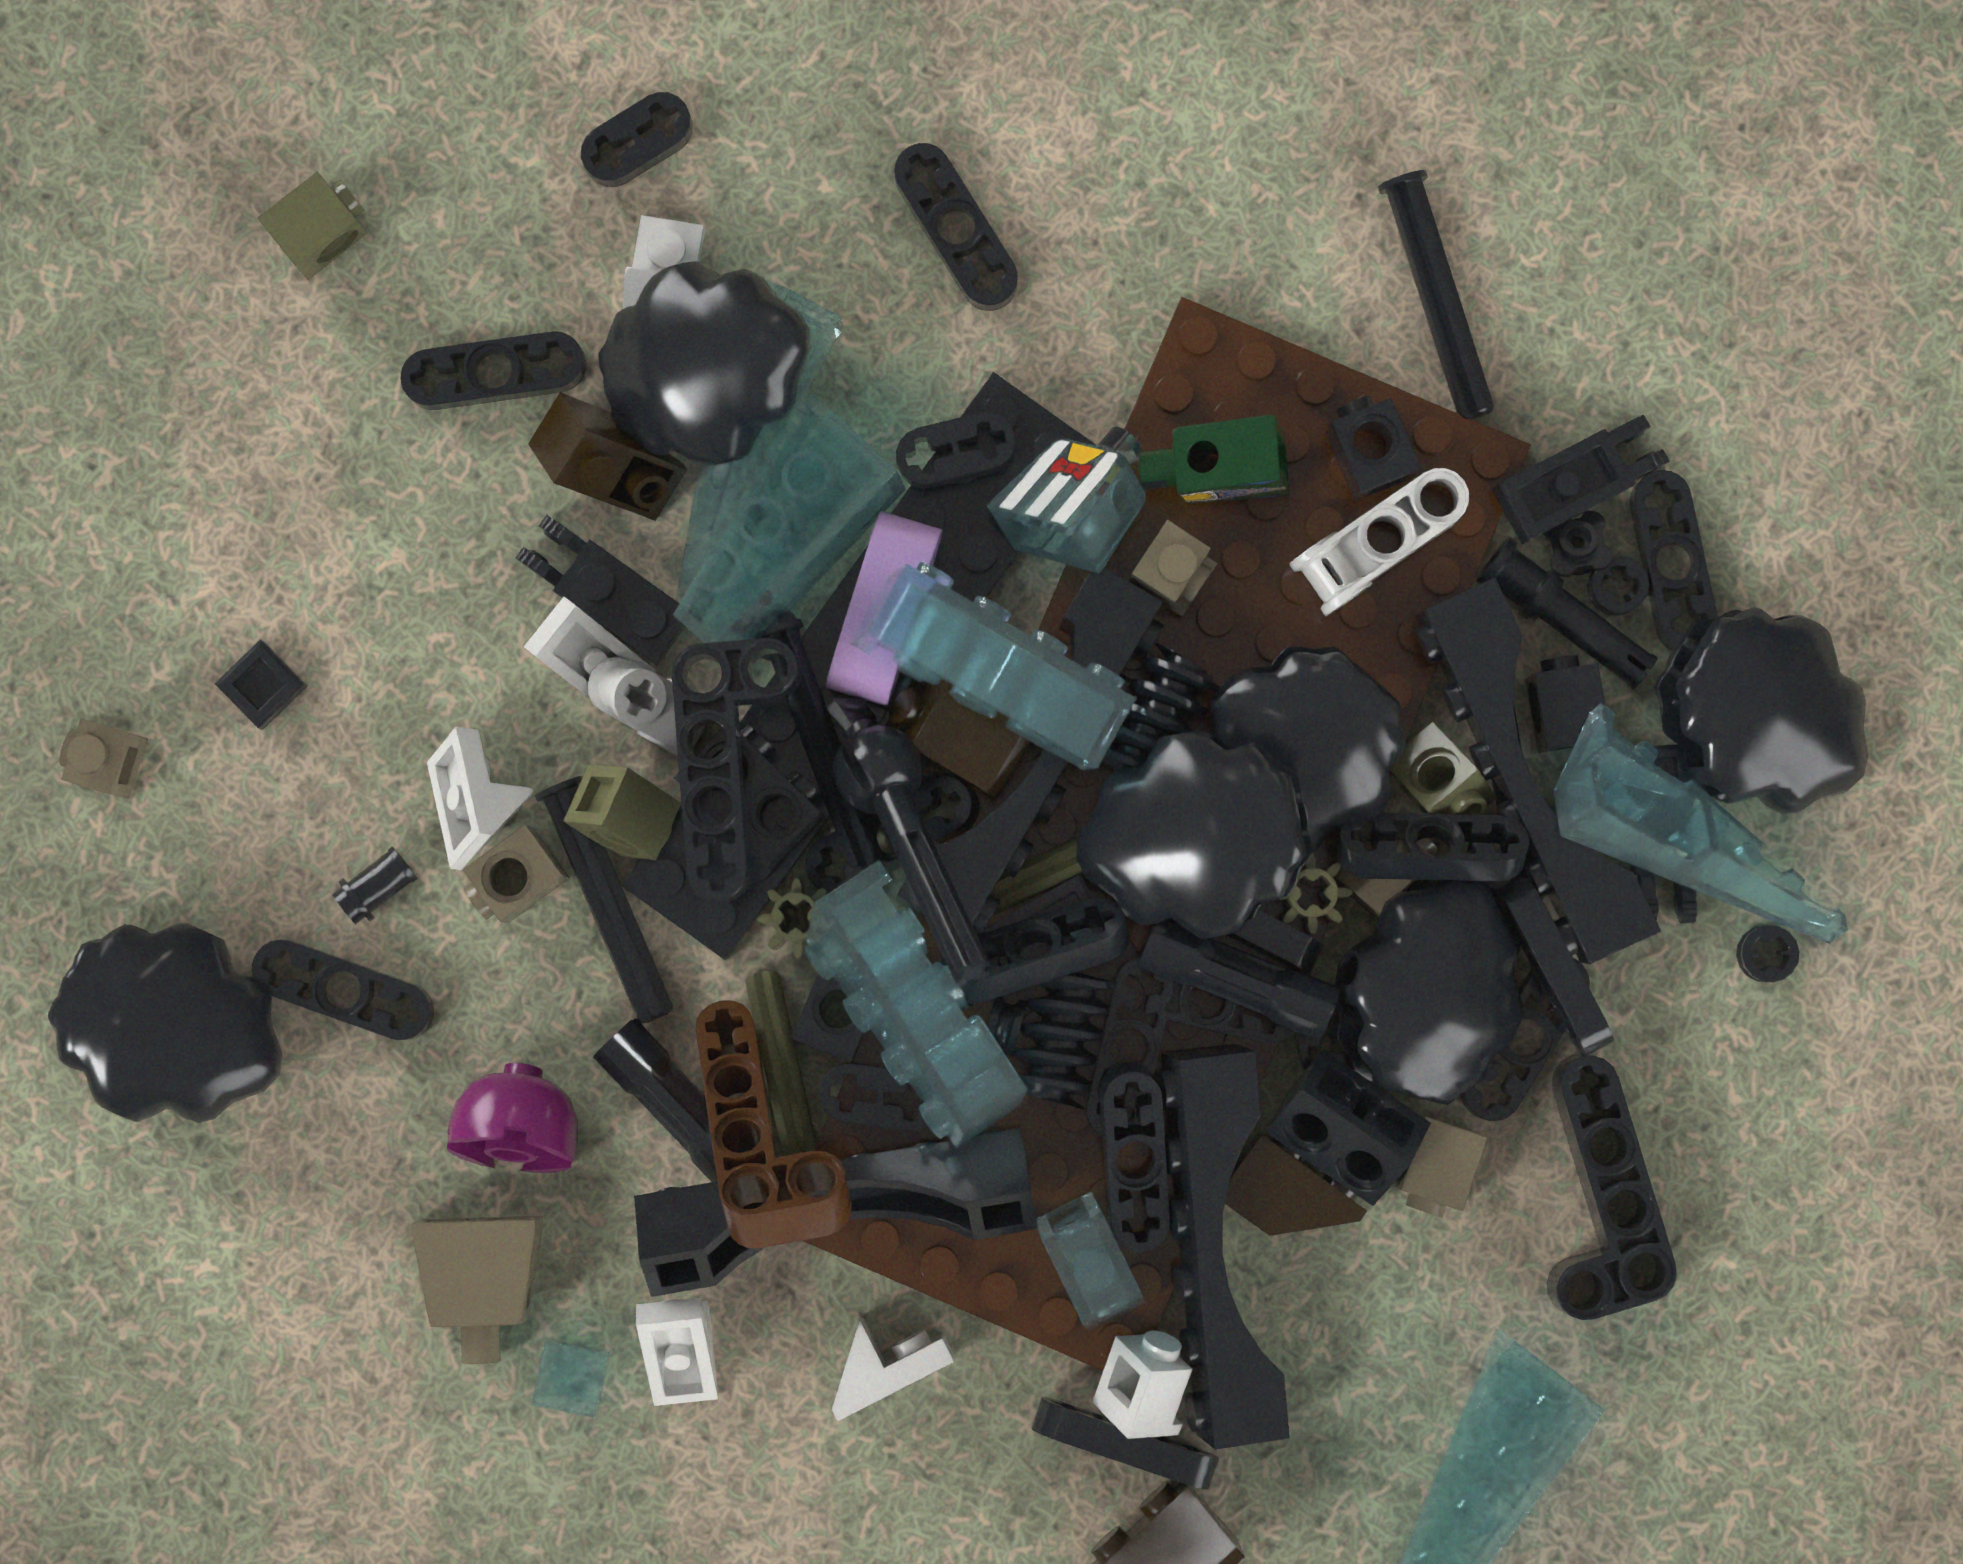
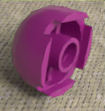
M508 1063L504 1067V1073H492L482 1076L467 1086L457 1099L449 1120L447 1150L462 1160L495 1168V1158L502 1161L524 1163L520 1170L522 1172L555 1173L566 1171L571 1168L578 1143V1120L571 1099L558 1085L542 1079L543 1070L541 1068L524 1063Z

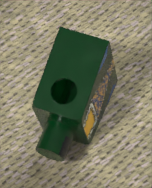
M1274 414L1178 427L1172 431L1173 448L1139 452V473L1142 489L1177 487L1178 494L1187 504L1290 496L1285 432ZM1209 455L1219 456L1216 466L1211 471L1206 473L1198 472V465L1203 458Z

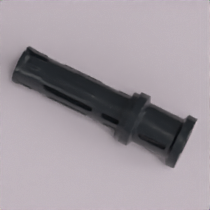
M1509 536L1494 552L1475 581L1481 584L1495 577L1502 593L1519 606L1518 614L1526 620L1530 618L1534 621L1538 617L1626 682L1628 687L1632 690L1635 689L1648 675L1644 671L1647 668L1651 670L1658 657L1653 653L1647 652L1562 588L1564 580L1560 578V573L1554 569L1546 572L1518 551V542Z

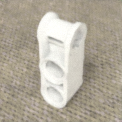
M1434 468L1424 472L1339 532L1335 531L1311 546L1291 561L1289 565L1294 572H1303L1324 602L1320 608L1325 616H1328L1369 588L1373 581L1450 529L1465 513L1468 506L1469 490L1467 485L1456 472L1446 468ZM1430 485L1445 487L1454 499L1452 513L1444 517H1436L1427 513L1420 502L1422 489ZM1378 521L1392 523L1401 535L1399 549L1387 554L1375 551L1367 540L1368 527ZM1323 563L1326 564V566L1329 568V570L1331 571V573L1333 574V576L1336 578V580L1338 581V583H1339L1340 585H1338V584L1335 582V580L1332 578V576L1330 575V573L1328 572V570L1325 568V566L1323 565Z

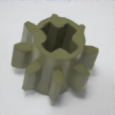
M1312 853L1309 860L1303 865L1304 870L1299 872L1297 882L1299 879L1305 883H1310L1316 879L1320 880L1324 887L1321 889L1319 896L1325 903L1322 908L1314 904L1301 908L1296 901L1300 898L1302 892L1295 884L1289 895L1278 899H1284L1285 905L1288 908L1280 921L1287 924L1293 921L1296 916L1305 919L1307 934L1316 933L1318 928L1317 917L1325 915L1331 922L1340 923L1343 919L1340 913L1333 907L1336 904L1337 898H1345L1352 895L1351 889L1337 888L1336 882L1333 879L1339 872L1341 865L1335 863L1325 871L1317 869L1316 859Z
M794 878L792 893L781 896L778 892L771 889L767 892L775 905L771 914L758 916L757 921L765 926H773L777 932L769 941L768 946L774 951L778 950L789 941L793 944L795 958L804 960L806 954L805 945L816 942L825 949L830 947L828 940L822 934L826 924H836L840 922V917L831 912L824 913L820 907L829 896V893L824 888L817 890L810 898L805 895L803 882L799 878ZM793 905L799 910H804L809 905L812 907L808 912L807 918L813 925L806 933L797 928L791 930L788 934L785 931L791 923L785 913Z

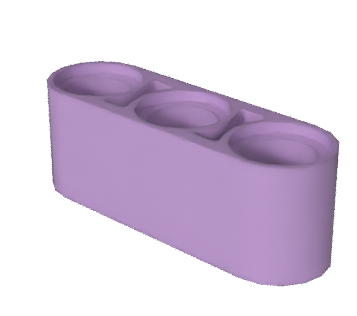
M880 511L832 659L826 682L827 689L888 707L937 555L942 529Z

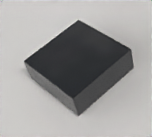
M261 639L214 683L261 730L275 719L308 686Z

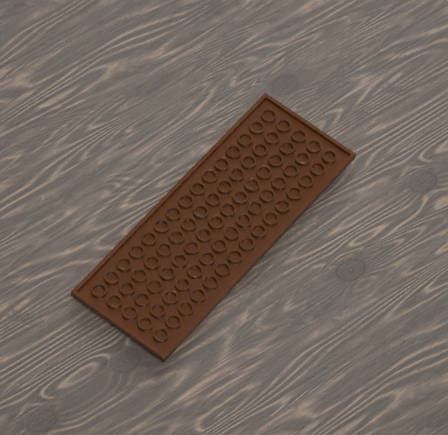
M1181 296L1124 428L1130 434L1114 452L1117 454V458L1102 479L1024 661L1028 666L1062 685L1063 689L998 797L995 798L973 787L979 799L980 809L977 820L970 829L986 819L1014 793L1042 755L1055 730L1065 700L1071 657L1070 635L1059 630L1063 616L1094 564L1098 563L1129 581L1132 572L1167 520L1209 546L1211 549L1207 557L1218 564L1182 618L1161 605L1154 619L1165 626L1146 657L1166 660L1155 644L1163 645L1202 667L1221 686L1227 678L1240 669L1271 666L1276 657L1289 646L1311 649L1336 646L1399 701V723L1406 742L1439 664V661L1430 665L1417 642L1414 629L1422 626L1417 615L1423 610L1471 588L1503 512L1492 488L1520 472L1531 444L1472 419H1464L1456 412ZM1368 395H1371L1374 404L1392 398L1421 470L1409 481L1354 502L1325 432L1330 423L1338 419L1335 412L1337 408ZM1274 414L1285 432L1290 496L1187 504L1178 494L1177 487L1142 489L1139 473V452L1173 448L1172 431L1175 428ZM1362 430L1354 435V446L1361 456L1374 460L1386 455V443L1379 433L1373 430ZM1209 455L1203 458L1198 465V472L1206 473L1211 471L1216 466L1219 456ZM1434 468H1446L1456 472L1465 481L1469 490V503L1461 518L1450 529L1374 580L1373 584L1357 597L1330 615L1325 616L1320 609L1324 603L1303 572H1294L1289 563L1335 531L1339 532L1424 472ZM1430 485L1422 489L1420 502L1427 513L1436 517H1444L1452 513L1454 499L1445 487ZM1378 521L1368 527L1367 540L1375 551L1387 554L1399 549L1401 535L1392 523ZM1323 563V565H1324L1325 568L1328 570V572L1330 573V575L1332 576V578L1335 580V582H1336L1338 585H1340V584L1338 583V581L1336 580V578H1335V577L1333 576V574L1331 573V571L1329 570V568L1326 566V564ZM1134 652L1122 674L1132 680L1141 679L1153 682L1141 666L1145 658ZM1127 688L1120 701L1140 704L1130 689ZM1199 690L1196 695L1208 709L1205 716L1185 713L1183 718L1193 731L1203 730L1214 735L1210 701L1215 693ZM1101 707L1090 726V729L1100 734L1094 746L1113 749V745L1102 732L1105 725L1108 723L1126 726L1127 724L1118 715L1116 710L1112 713ZM1088 754L1081 767L1071 762L1068 763L1057 781V784L1067 789L1048 823L1036 817L1024 837L1025 840L1034 844L1026 860L1069 841L1080 834L1096 809L1100 785L1114 771L1094 759L1090 754ZM1329 833L1324 838L1320 847L1313 853L1317 869L1325 871L1329 866L1339 863L1337 847L1340 833ZM1084 874L1081 875L1094 898H1108L1116 902L1111 895L1086 879ZM1334 876L1333 879L1336 882L1337 888H1343ZM1299 879L1296 886L1300 888L1302 894L1296 901L1301 908H1305L1314 904L1322 908L1325 903L1319 896L1321 889L1324 887L1322 882L1316 879L1310 883H1305ZM1052 889L992 916L985 928ZM1337 898V901H1336V904H1335V905H1334V907H1333V908H1335V907H1336V905H1337V903H1338V900H1339V898ZM1283 899L1262 902L1258 910L1281 920L1282 915L1288 908ZM915 914L852 1063L917 1072L928 1076L936 1083L941 1093L942 1105L938 1117L930 1126L920 1131H903L842 1122L829 1115L817 1141L815 1151H825L833 1154L840 1160L860 1153L874 1154L913 1147L923 1142L937 1143L976 1136L985 1131H1005L1021 1128L1038 1229L972 1240L947 1228L915 1220L873 1217L848 1220L847 1224L836 1233L803 1241L1103 1371L1115 1336L1144 1335L1148 1331H1157L1174 1290V1266L1181 1264L1179 1239L1172 1237L1169 1228L1165 1240L1158 1247L1147 1252L1129 1251L1116 1241L1107 1217L1102 1137L1091 1128L1086 1117V1103L1089 1090L1070 1092L1069 1094L1070 1098L1085 1108L1083 1110L1023 1094L1007 1082L1008 1075L1027 1073L1029 1067L1014 1056H1006L1004 1049L1000 1046H993L989 1051L981 1049L994 999L974 1004L957 1015L952 1016L946 1003L952 1000V996L949 993L945 979L938 978L932 981L926 971V968L940 961L943 955L928 922ZM1124 914L1130 935V941L1126 950L1111 961L1077 972L1115 982L1119 969L1128 960L1140 956L1153 924L1140 925L1127 918ZM1325 915L1317 917L1318 928L1315 934H1307L1305 919L1297 916L1287 925L1321 943L1330 920ZM1228 935L1212 937L1214 940L1283 968L1293 969ZM1142 969L1139 975H1128L1126 987L1135 990V1002L1133 1010L1119 1005L1117 1012L1118 1020L1137 1019L1152 1028L1155 1027L1157 1013H1144V1009L1150 994L1160 995L1163 983L1154 980L1152 972ZM1034 985L1004 995V1001L1013 1005L1019 1000L1027 1002L1030 998L1047 997L1049 992L1039 985ZM1197 987L1191 989L1189 1005L1197 1016L1206 1019L1213 1018L1221 1013L1225 1006L1226 999ZM1113 989L1096 991L1095 996L1109 1005ZM1238 1004L1228 1022L1229 1026L1240 1028V1014L1256 1017L1262 1020L1261 1031L1265 1033H1271L1273 1026L1277 1024L1269 1017ZM1026 1005L1022 1024L1041 1022L1042 1017ZM1107 1014L1090 1016L1089 1022L1103 1031ZM1167 1020L1154 1077L1156 1079L1157 1072L1163 1071L1162 1053L1238 1044L1255 1051L1259 1088L1278 1043H1262ZM1135 1029L1120 1031L1114 1036L1111 1043L1113 1058L1119 1064L1126 1062L1140 1064L1148 1054L1146 1037ZM1020 1031L1015 1049L1035 1047L1036 1042ZM1101 1040L1083 1041L1082 1047L1097 1057ZM1095 1065L1076 1067V1072L1091 1082ZM1109 1068L1104 1069L1103 1077L1110 1070ZM846 1074L837 1098L841 1101L840 1109L852 1111L854 1103L860 1100L876 1102L878 1091L858 1087L856 1083L857 1076ZM1136 1082L1125 1083V1087L1129 1085L1137 1091L1140 1090ZM909 1083L906 1093L885 1092L883 1104L901 1106L904 1108L905 1119L916 1120L920 1110H930L931 1098L921 1095L920 1084ZM1125 1093L1122 1095L1114 1096V1098L1121 1099L1124 1105ZM1099 1101L1097 1105V1113L1101 1114ZM1124 1105L1127 1118L1131 1121L1133 1109ZM1163 1110L1164 1134L1168 1136L1167 1110ZM1151 1123L1145 1125V1127H1150ZM1142 1142L1129 1143L1119 1151L1117 1166L1128 1173L1140 1172L1150 1164L1152 1149ZM1167 1174L1169 1201L1175 1200L1173 1175ZM1129 1190L1133 1198L1134 1214L1131 1219L1122 1221L1129 1222L1133 1232H1139L1144 1230L1145 1220L1155 1217L1148 1216L1142 1202L1141 1190ZM1041 1236H1042V1238H1043V1240H1044V1242H1045V1244H1046V1246H1047V1248H1048V1250H1049V1254H1048V1252H1047V1250H1046V1248H1045V1246H1044V1244H1043V1241H1042V1239H1041ZM1056 1269H1058V1271H1059V1273H1060V1275H1061V1277H1062V1279H1063V1281H1064V1283H1065L1066 1289H1065V1287H1064V1285H1063V1283H1062V1281H1061V1279H1060V1277H1059V1275H1058ZM1075 1306H1076V1308H1077V1310H1078V1312H1079V1314H1080V1316H1081L1082 1322H1081V1320H1080V1318H1079V1316H1078V1314H1077V1312H1076V1310H1075Z

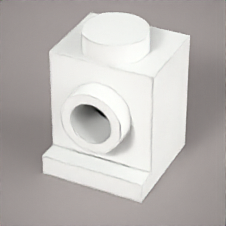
M1148 1331L1144 1335L1115 1336L1092 1403L1127 1439L1179 1435L1182 1423L1175 1416L1192 1368L1179 1357L1182 1348L1181 1343L1167 1333Z

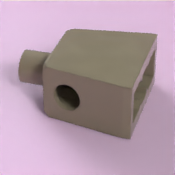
M543 1216L421 1219L412 1223V1237L430 1326L461 1327V1361L463 1364L500 1362V1325L523 1324L529 1319L543 1230Z

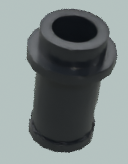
M392 846L388 849L387 853L349 882L344 878L338 881L341 888L334 892L332 896L356 925L365 917L368 921H372L375 918L372 914L375 909L418 878Z

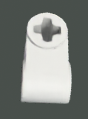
M620 657L607 658L600 662L591 672L588 681V695L592 703L599 710L637 730L636 734L678 756L672 679L664 678L651 670L642 668ZM627 686H630L629 694L626 697L623 696ZM706 725L695 732L692 740L693 748Z

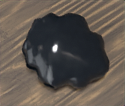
M697 261L680 263L662 269L647 282L635 305L628 306L616 313L606 342L598 354L599 368L603 375L604 394L610 404L611 416L616 428L622 432L629 433L654 455H663L674 450L676 453H681L687 459L699 465L715 466L747 457L764 424H771L788 417L795 404L798 378L810 352V329L800 312L777 297L766 280L750 270L740 269L720 276Z
M1756 607L1744 611L1735 609L1724 613L1716 619L1701 620L1689 626L1683 634L1680 644L1669 654L1665 669L1658 676L1654 690L1659 700L1662 732L1673 742L1682 746L1689 776L1703 792L1718 801L1728 804L1757 796L1770 809L1781 814H1791L1802 811L1818 799L1847 792L1864 777L1868 761V751L1864 732L1866 700L1863 688L1853 679L1840 672L1832 637L1825 627L1802 615L1790 614L1773 619L1767 612Z
M1289 646L1276 657L1271 666L1240 669L1227 678L1215 692L1210 701L1211 720L1215 736L1231 748L1251 744L1261 745L1272 754L1280 765L1298 774L1301 784V797L1308 811V831L1312 838L1314 852L1320 847L1324 838L1329 833H1340L1343 824L1370 819L1383 813L1391 798L1389 769L1400 759L1406 748L1404 734L1399 723L1400 703L1384 686L1374 680L1371 675L1354 663L1336 646L1319 649Z
M1203 730L1161 737L1152 749L1143 767L1124 768L1111 772L1100 785L1096 809L1078 835L1076 861L1086 879L1111 895L1126 917L1140 925L1158 924L1167 919H1174L1199 939L1239 932L1248 926L1262 902L1275 901L1286 897L1292 892L1300 869L1314 852L1312 838L1308 831V811L1301 797L1299 776L1291 769L1280 765L1272 754L1261 745L1251 744L1231 748L1217 736Z
M1432 880L1418 889L1395 894L1385 901L1372 934L1361 940L1342 956L1334 982L1335 987L1340 989L1338 1001L1343 1009L1336 1037L1343 1051L1348 1055L1350 1068L1369 1081H1375L1377 1087L1399 1092L1415 1099L1448 1105L1461 1093L1483 1082L1491 1058L1506 1048L1515 1038L1524 1013L1520 993L1514 981V969L1521 941L1517 930L1503 917L1491 889L1484 881Z
M177 923L152 934L134 925L124 924L112 930L101 939L90 940L81 944L74 957L72 966L62 979L58 995L54 999L47 1015L56 1033V1048L59 1060L72 1069L84 1072L93 1099L100 1107L134 1122L150 1118L166 1109L172 1110L182 1118L196 1123L213 1120L232 1103L264 1092L280 1075L282 1050L271 1023L272 998L266 985L252 976L240 974L233 970L230 954L224 939L188 923Z

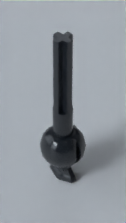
M861 698L833 699L826 708L844 728L843 737L845 739L836 751L832 766L838 792L854 808L867 814L878 815L955 983L964 986L971 979L981 981L989 974L987 966L991 963L913 799V796L920 788L923 776V767L918 747L901 730L889 725H876V715Z

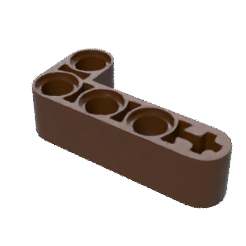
M732 1000L718 1001L708 1005L696 1019L695 1031L719 1195L731 1237L739 1245L747 1248H765L824 1237L838 1232L847 1224L851 1217L852 1209L846 1174L841 1161L833 1154L825 1151H808L777 1157L761 1053L751 1013L743 1004ZM734 1044L736 1053L724 1055V1046ZM736 1093H745L736 1098H728ZM745 1147H754L745 1153H735ZM819 1190L829 1191L820 1197L809 1196L811 1193ZM751 1203H763L760 1207L754 1209H743Z

